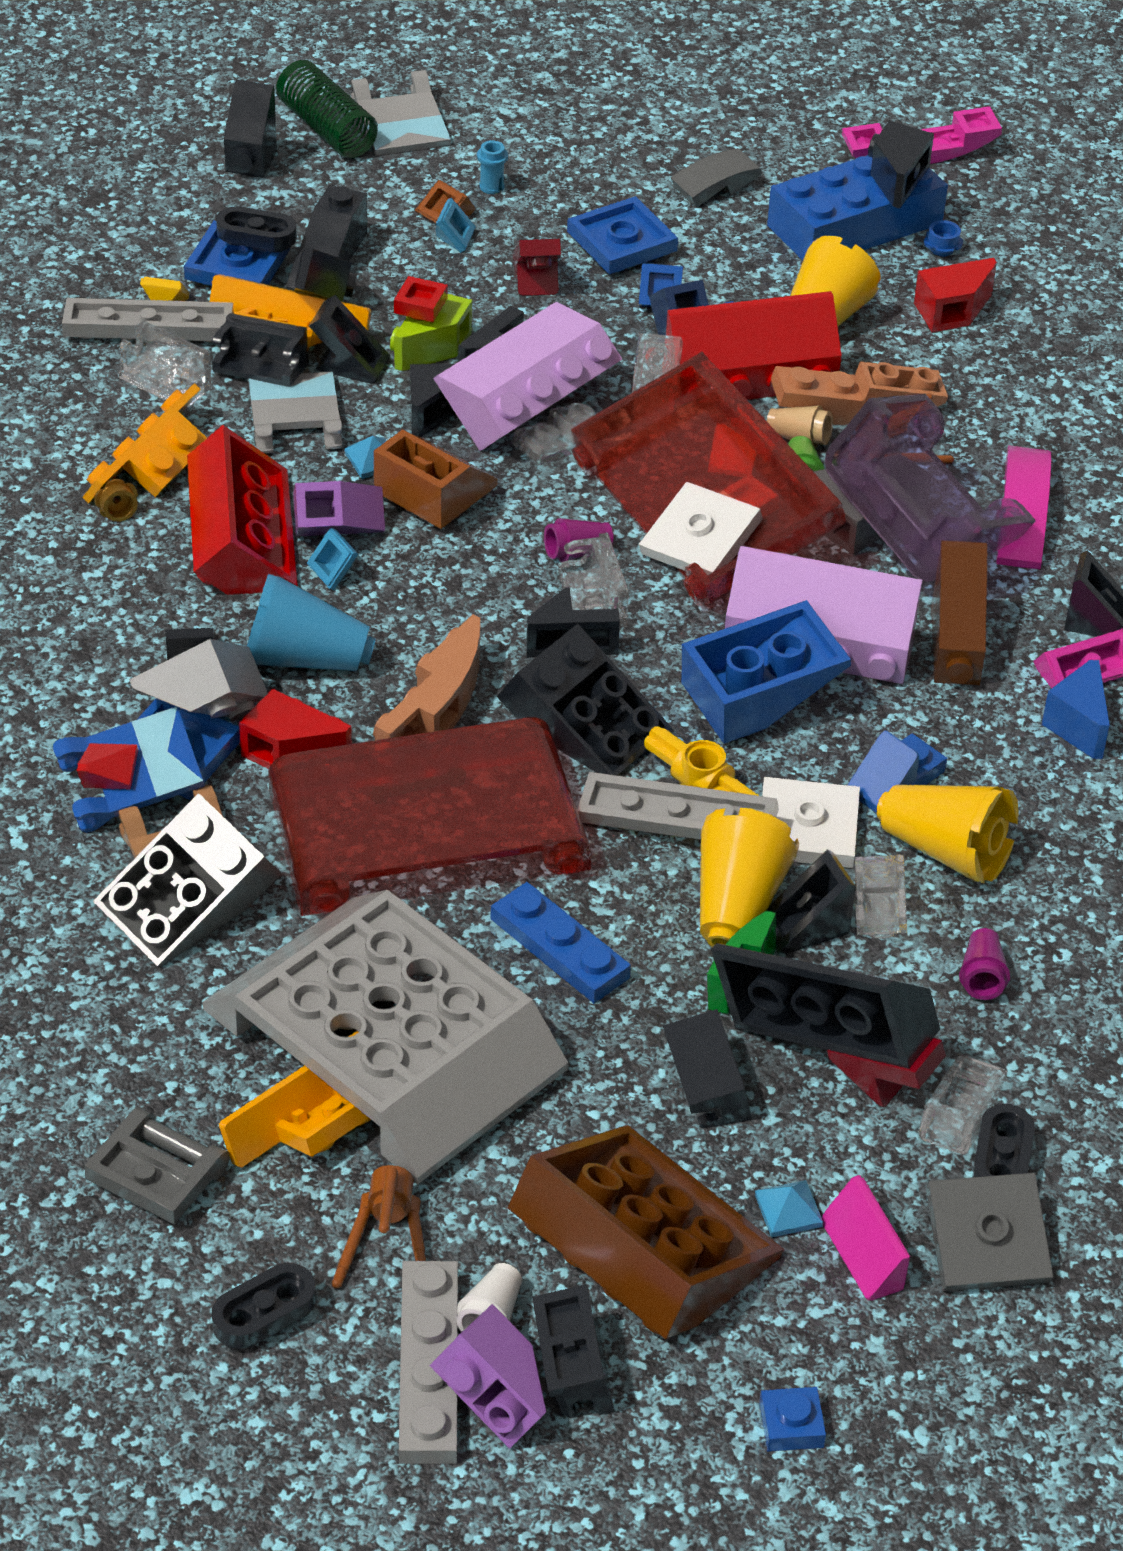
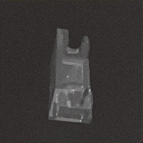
M144 320L135 327L136 344L133 349L130 341L122 340L120 345L121 370L118 371L120 379L163 400H167L177 389L184 394L195 383L201 390L188 407L212 388L210 351Z
M601 533L596 538L574 540L564 545L566 554H585L579 560H567L558 565V573L563 588L570 587L572 610L619 609L620 627L627 626L629 591L609 534Z

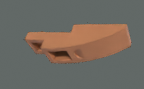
M860 361L857 371L853 375L842 371L826 372L808 370L804 367L775 366L771 377L779 406H822L823 410L831 411L833 425L860 424V421L875 418L926 393L933 395V399L930 402L895 419L925 412L945 404L948 399L939 370H932L927 367L914 368L896 366L886 362L869 363Z
M474 614L471 615L461 626L453 628L448 633L446 639L431 653H426L422 656L415 671L417 686L412 687L407 692L404 700L390 713H384L375 724L373 736L375 738L376 761L391 768L419 741L435 749L459 721L470 702L477 682L480 666V617Z

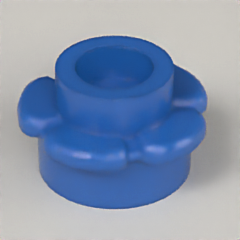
M935 221L929 226V231L926 232L924 244L937 256H950L954 250H959L963 246V239L960 238L961 229L951 221Z

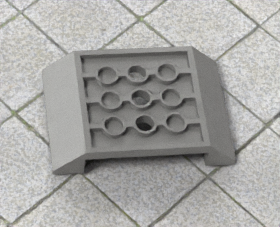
M389 890L352 898L202 1002L203 1009L237 1037L252 1026H257L379 1125L381 1155L394 1166H400L408 1170L417 1184L568 1070V1061L534 1001ZM414 974L421 976L430 974L434 978L427 982H417L412 980L410 976ZM376 1001H392L397 1004L393 1008L384 1010L372 1006ZM339 1028L343 1030L355 1029L358 1031L356 1035L351 1037H340L333 1032Z

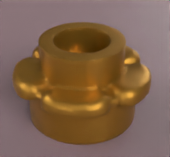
M121 479L110 480L106 482L102 489L97 491L95 505L100 508L99 512L103 517H107L115 522L125 521L132 517L137 510V489L133 484L124 483ZM115 496H120L119 499L113 501V498Z

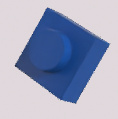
M642 263L639 306L651 307L650 295L663 288L682 284L683 266Z
M817 1387L761 1390L759 1404L767 1452L824 1448L826 1432Z

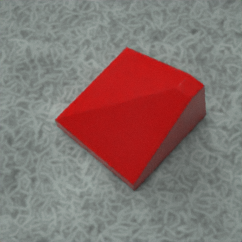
M90 743L77 766V773L83 788L131 789L138 746L136 744Z

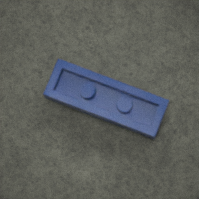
M525 882L491 905L490 919L593 1004L630 979V963L529 882Z

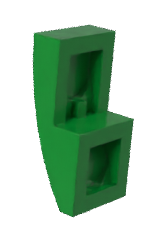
M765 911L753 918L736 932L725 945L774 955L776 950V913ZM713 961L707 973L708 1010L713 1011L717 1009L718 1012L728 1014L729 1006L715 961Z

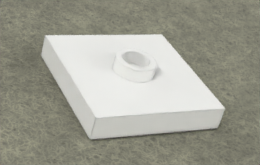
M686 482L639 543L642 555L716 582L739 552L740 546L745 544L762 521L761 509Z
M764 777L762 796L777 798L779 808L777 818L791 828V839L795 841L798 838L800 843L794 862L813 864L828 849L835 854L843 867L853 868L860 787Z

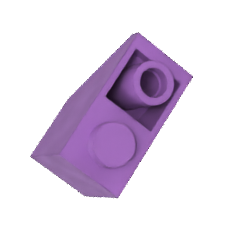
M344 481L295 483L293 496L296 536L326 535L330 527L335 528L339 534L385 532L382 487Z
M493 1304L463 1330L429 1365L509 1449L546 1413L533 1346Z

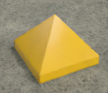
M151 277L141 278L140 285L150 300L186 301L189 299L190 293L180 281Z

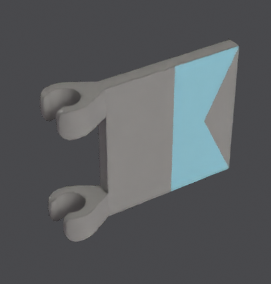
M426 70L411 72L413 81L410 87L411 94L384 98H371L366 78L351 80L354 91L351 94V98L370 113L378 123V134L372 145L375 156L451 145L450 136L431 92Z
M333 372L300 374L290 387L248 379L255 447L263 453H274L273 430L323 427L325 449L343 448L341 436L342 423L339 416Z

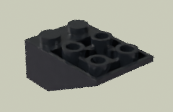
M579 624L575 625L517 672L496 696L528 732L594 772L617 776L647 750L644 746V740L653 727L659 726L667 731L672 729Z

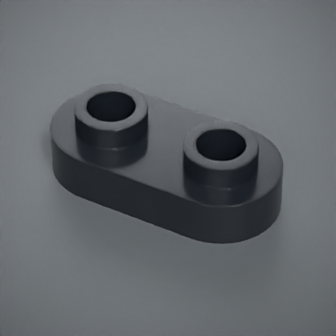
M234 206L221 210L216 216L217 235L221 240L230 245H243L278 253L292 247L297 240L296 222L286 214Z
M998 1104L986 1110L981 1121L972 1178L1028 1173L1035 1126L1032 1117L1027 1111L1012 1104Z
M283 1263L224 1293L215 1301L212 1307V1326L215 1337L225 1346L236 1349L248 1348L306 1317L313 1310L316 1303V1284L312 1273L301 1265ZM287 1296L294 1297V1299L289 1302L280 1300L283 1297ZM240 1322L247 1323L245 1326H234V1324Z

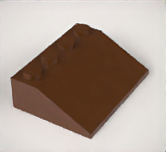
M629 1125L531 1155L507 1207L524 1222L529 1231L542 1236L563 1254L564 1259L569 1264L584 1271L602 1286L606 1295L616 1301H620L642 1320L647 1329L661 1335L664 1339L700 1325L780 1259L784 1248Z

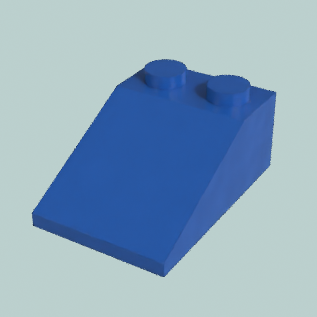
M805 600L683 643L681 683L723 744L769 727L851 666V658L809 602Z

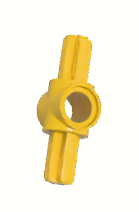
M659 726L653 727L644 740V746L647 750L671 766V776L679 781L680 785L759 796L734 778L735 769L725 762L726 753L724 749L713 741L697 740L686 744Z

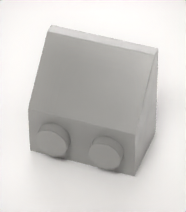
M209 639L129 679L132 688L189 712L208 714L211 718L228 717L230 721L243 719L268 694L250 648Z

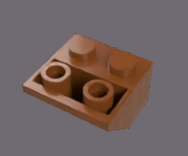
M403 429L374 450V486L382 487L383 497L440 529L498 485L496 477L436 444Z

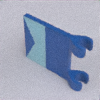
M177 706L88 737H66L55 741L53 744L55 756L61 770L64 772L77 769L78 763L90 743L136 744L139 748L131 789H103L105 797L82 798L73 803L72 810L82 832H92L100 828L111 818L119 816V810L132 806H136L139 809L205 786Z

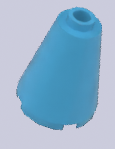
M268 574L247 647L250 648L256 665L357 671L359 663L369 665L376 638L368 636L370 626L287 580Z

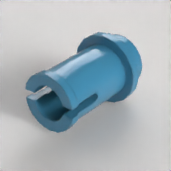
M494 140L486 141L477 151V159L481 163L479 188L487 194H498L505 187L504 163L508 160V152L501 142Z

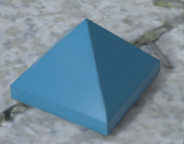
M452 198L446 201L436 222V236L461 253L466 250L476 227Z
M371 436L345 448L347 458L361 479L374 476V450L387 441L384 437Z
M330 527L307 564L329 589L335 590L352 567L358 553L335 528Z
M806 1180L755 1190V1198L771 1238L823 1227V1220Z

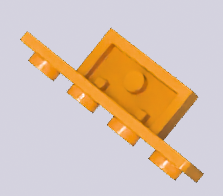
M221 274L213 277L209 302H232L234 314L307 327L308 350L309 347L322 342L309 327V324L327 298ZM342 302L359 322L369 330L371 309Z
M194 383L184 394L178 389L175 390L160 407L164 413L158 417L153 412L136 430L140 435L139 438L134 441L128 436L112 453L111 456L116 460L111 465L102 461L86 479L91 484V487L82 498L89 504L95 498L97 491L102 489L106 482L115 479L123 470L127 471L147 491L156 497L188 465L187 455L207 439L202 432L181 414L201 389Z
M358 1031L354 1032L353 1034H351V1035L348 1036V1037H351V1036L356 1035V1034L358 1033ZM304 1065L221 1120L219 1128L232 1164L242 1168L279 1142L313 1157L317 1153L328 1150L337 1139L355 1127L369 1122L371 1119Z

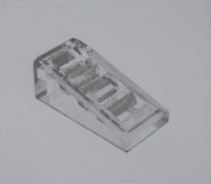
M959 1054L924 1106L919 1131L920 1138L923 1141L959 1154H967L979 1134L983 1114L993 1106L1006 1080L1008 1071L981 1060ZM961 1078H962V1079H965V1080H968V1081H971V1082H974V1083H977V1084L982 1085V1086H985V1087L983 1088V1087H981V1086H978V1085H975V1084H972V1083L963 1081V1080H961Z

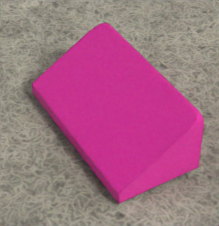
M1123 629L1044 652L1033 661L1034 665L1051 688L1089 660H1099L1103 683L1122 678Z
M860 1175L854 1176L822 1216L823 1226L867 1300H875L904 1289L910 1255L864 1178H861Z

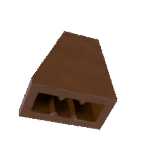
M941 540L931 604L934 683L980 685L986 653L987 543Z

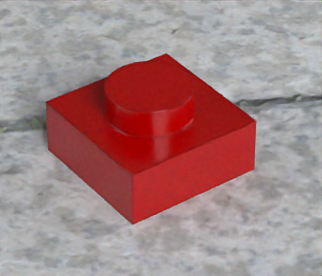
M408 276L394 298V313L416 320L434 322L448 299V285Z

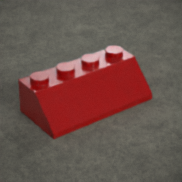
M831 291L667 311L663 378L675 409L774 397L776 394L771 377L775 366L804 367L808 370L826 372L840 371L842 355L834 296Z
M222 425L187 455L193 572L203 583L213 585L227 595L262 593L268 574L279 576L298 586L288 470L232 430Z

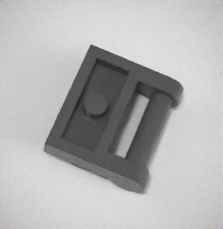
M136 1107L84 1165L85 1178L175 1225L212 1180H217L222 1176L228 1166L230 1156L228 1151L214 1144L206 1147L155 1121L153 1113L141 1107ZM147 1140L193 1163L194 1165L192 1167H189L188 1165L142 1143V1141Z

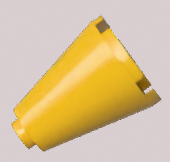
M822 236L814 240L807 249L790 296L831 291L834 296L837 325L839 326L874 298L879 290L878 283L881 280V275L874 260L861 247L855 244L850 249L840 244L843 238Z
M894 785L889 792H884L880 797L877 805V818L881 820L882 829L965 877L975 882L985 883L984 880L991 882L995 880L1005 867L1014 844L1013 839L1006 838L1009 822L1018 824L1019 810L1018 800L1014 792L1000 786Z
M725 808L717 809L706 816L701 829L700 933L711 947L716 943L725 945L744 925L768 909L797 857L800 845L798 838L793 841L790 837L791 828L785 822L768 813L751 808H740L738 815L724 816Z

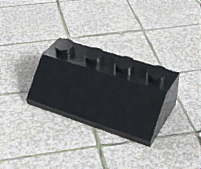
M716 943L711 948L735 1029L910 1069L941 1029L929 988Z

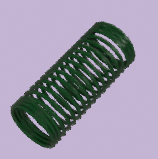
M298 60L288 65L280 74L276 84V94L279 100L288 106L292 112L324 139L339 155L344 158L353 159L363 155L371 148L378 134L376 119L344 92L332 79L325 75L314 63L309 60ZM299 68H302V69L298 70L295 74L292 75V77L290 78V80L288 81V83H287V85H286L285 92H284V86H285V83H286L288 77L290 76V74H292L295 70H297V69H299ZM305 70H309V71H306V72L302 73L299 77H297V78L295 79V81L293 82V84H292L291 87H290L289 94H287L289 85H290V83L292 82V80L294 79V77H296L300 72H303V71H305ZM313 73L311 75L306 76L302 81L299 82V84L293 92V96L291 99V94L297 81L300 80L304 75ZM315 76V78L310 79L306 84L303 85L295 100L297 90L299 89L301 84L304 83L307 79ZM314 81V83L306 89L301 99H299L305 87ZM334 102L333 106L327 111L326 114L323 115V113H324V112L329 108V106ZM337 106V109L331 114L330 117L327 118V116ZM341 109V112L335 117L334 120L331 121V119ZM343 113H345L344 116L339 120V122L335 124V122L340 118V116ZM361 117H362V122H361L360 127H359V129L357 130V132H356L351 138H349L348 140L343 141V142H339V141H341V140L346 139L348 136H350V135L355 131V129L358 127L359 122H360V119H361ZM358 118L353 129L344 137L340 138L341 135L346 133L351 128V126L355 122V119ZM349 122H351L349 126L344 131H342L345 128V126ZM364 122H365V127H364L363 132L361 133V135H360L355 141H353L351 144H347V145H344V146H340V145L346 144V143L350 142L351 140H353V139L359 134V132L362 130V127H363ZM369 125V130L365 138L355 147L345 149L357 143L363 137Z

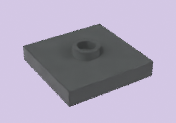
M1035 1173L928 1182L926 1193L942 1292L1050 1283L1053 1278Z

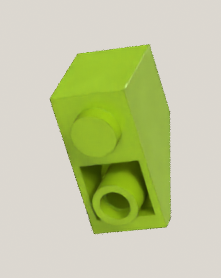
M448 294V299L434 322L416 320L406 316L402 325L395 327L390 339V350L394 351L395 369L405 371L410 369V364H432L457 357L459 344L472 334V300Z

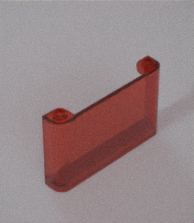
M700 352L571 429L576 447L572 449V454L580 468L584 472L589 469L593 472L645 535L686 482L761 509L763 519L743 545L745 547L793 555L846 523L842 502L703 352ZM738 553L731 562L709 575L695 562L686 566L685 571L676 567L674 569L683 578V585L690 597L695 602L702 600L709 606L731 593Z
M528 717L289 753L277 758L268 770L269 793L301 916L330 913L336 910L349 897V882L539 851H542L541 855L546 869L552 873L572 874L591 870V847L550 728L540 718Z

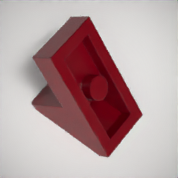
M560 239L519 240L513 252L519 295L558 294L557 262L561 256Z
M936 1038L932 1039L910 1069L827 1050L829 1059L881 1107H886L903 1085L920 1089L946 1057L942 1040Z

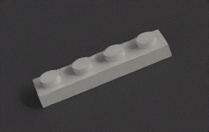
M66 298L62 320L63 337L213 342L214 335L225 323L226 316L229 313L234 314V307L232 302Z
M589 772L577 814L579 822L701 840V829L706 816L717 809L725 808L724 816L738 815L740 808H751L777 818L779 808L777 798Z
M402 1261L399 1464H457V1394L429 1365L457 1337L458 1261Z

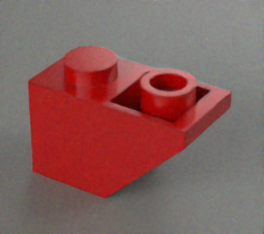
M994 258L918 270L914 305L931 332L971 325L992 296L997 265Z
M272 689L239 722L241 756L280 775L344 766L352 760L351 725L275 689Z

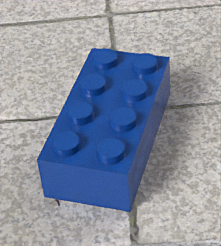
M868 155L861 156L854 160L826 167L820 171L792 178L771 186L767 226L801 260L804 259L806 251L812 242L822 236H837L843 238L840 244L850 249L856 244L863 250L929 229L933 222L943 220L948 184L929 168L902 207H893L871 176L872 158L868 157Z

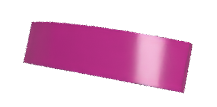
M990 106L953 112L952 125L920 129L934 133L930 164L965 155L986 145L1002 134V127ZM880 123L842 128V136L852 156L858 158L868 155V148L875 133L880 134L883 129Z
M1008 445L996 564L1041 569L1051 477L1050 450Z

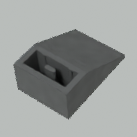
M198 793L93 902L160 968L246 911L282 873Z

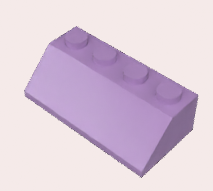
M555 302L433 379L481 451L621 361L622 357L600 323Z
M740 546L726 613L725 628L807 600L851 658V666L842 673L903 684L913 648L922 580Z

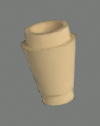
M822 406L771 408L767 416L766 428L768 434H775L788 440L796 436H805L812 441L814 448H816L818 444H828L832 434L833 416L831 411L823 410Z

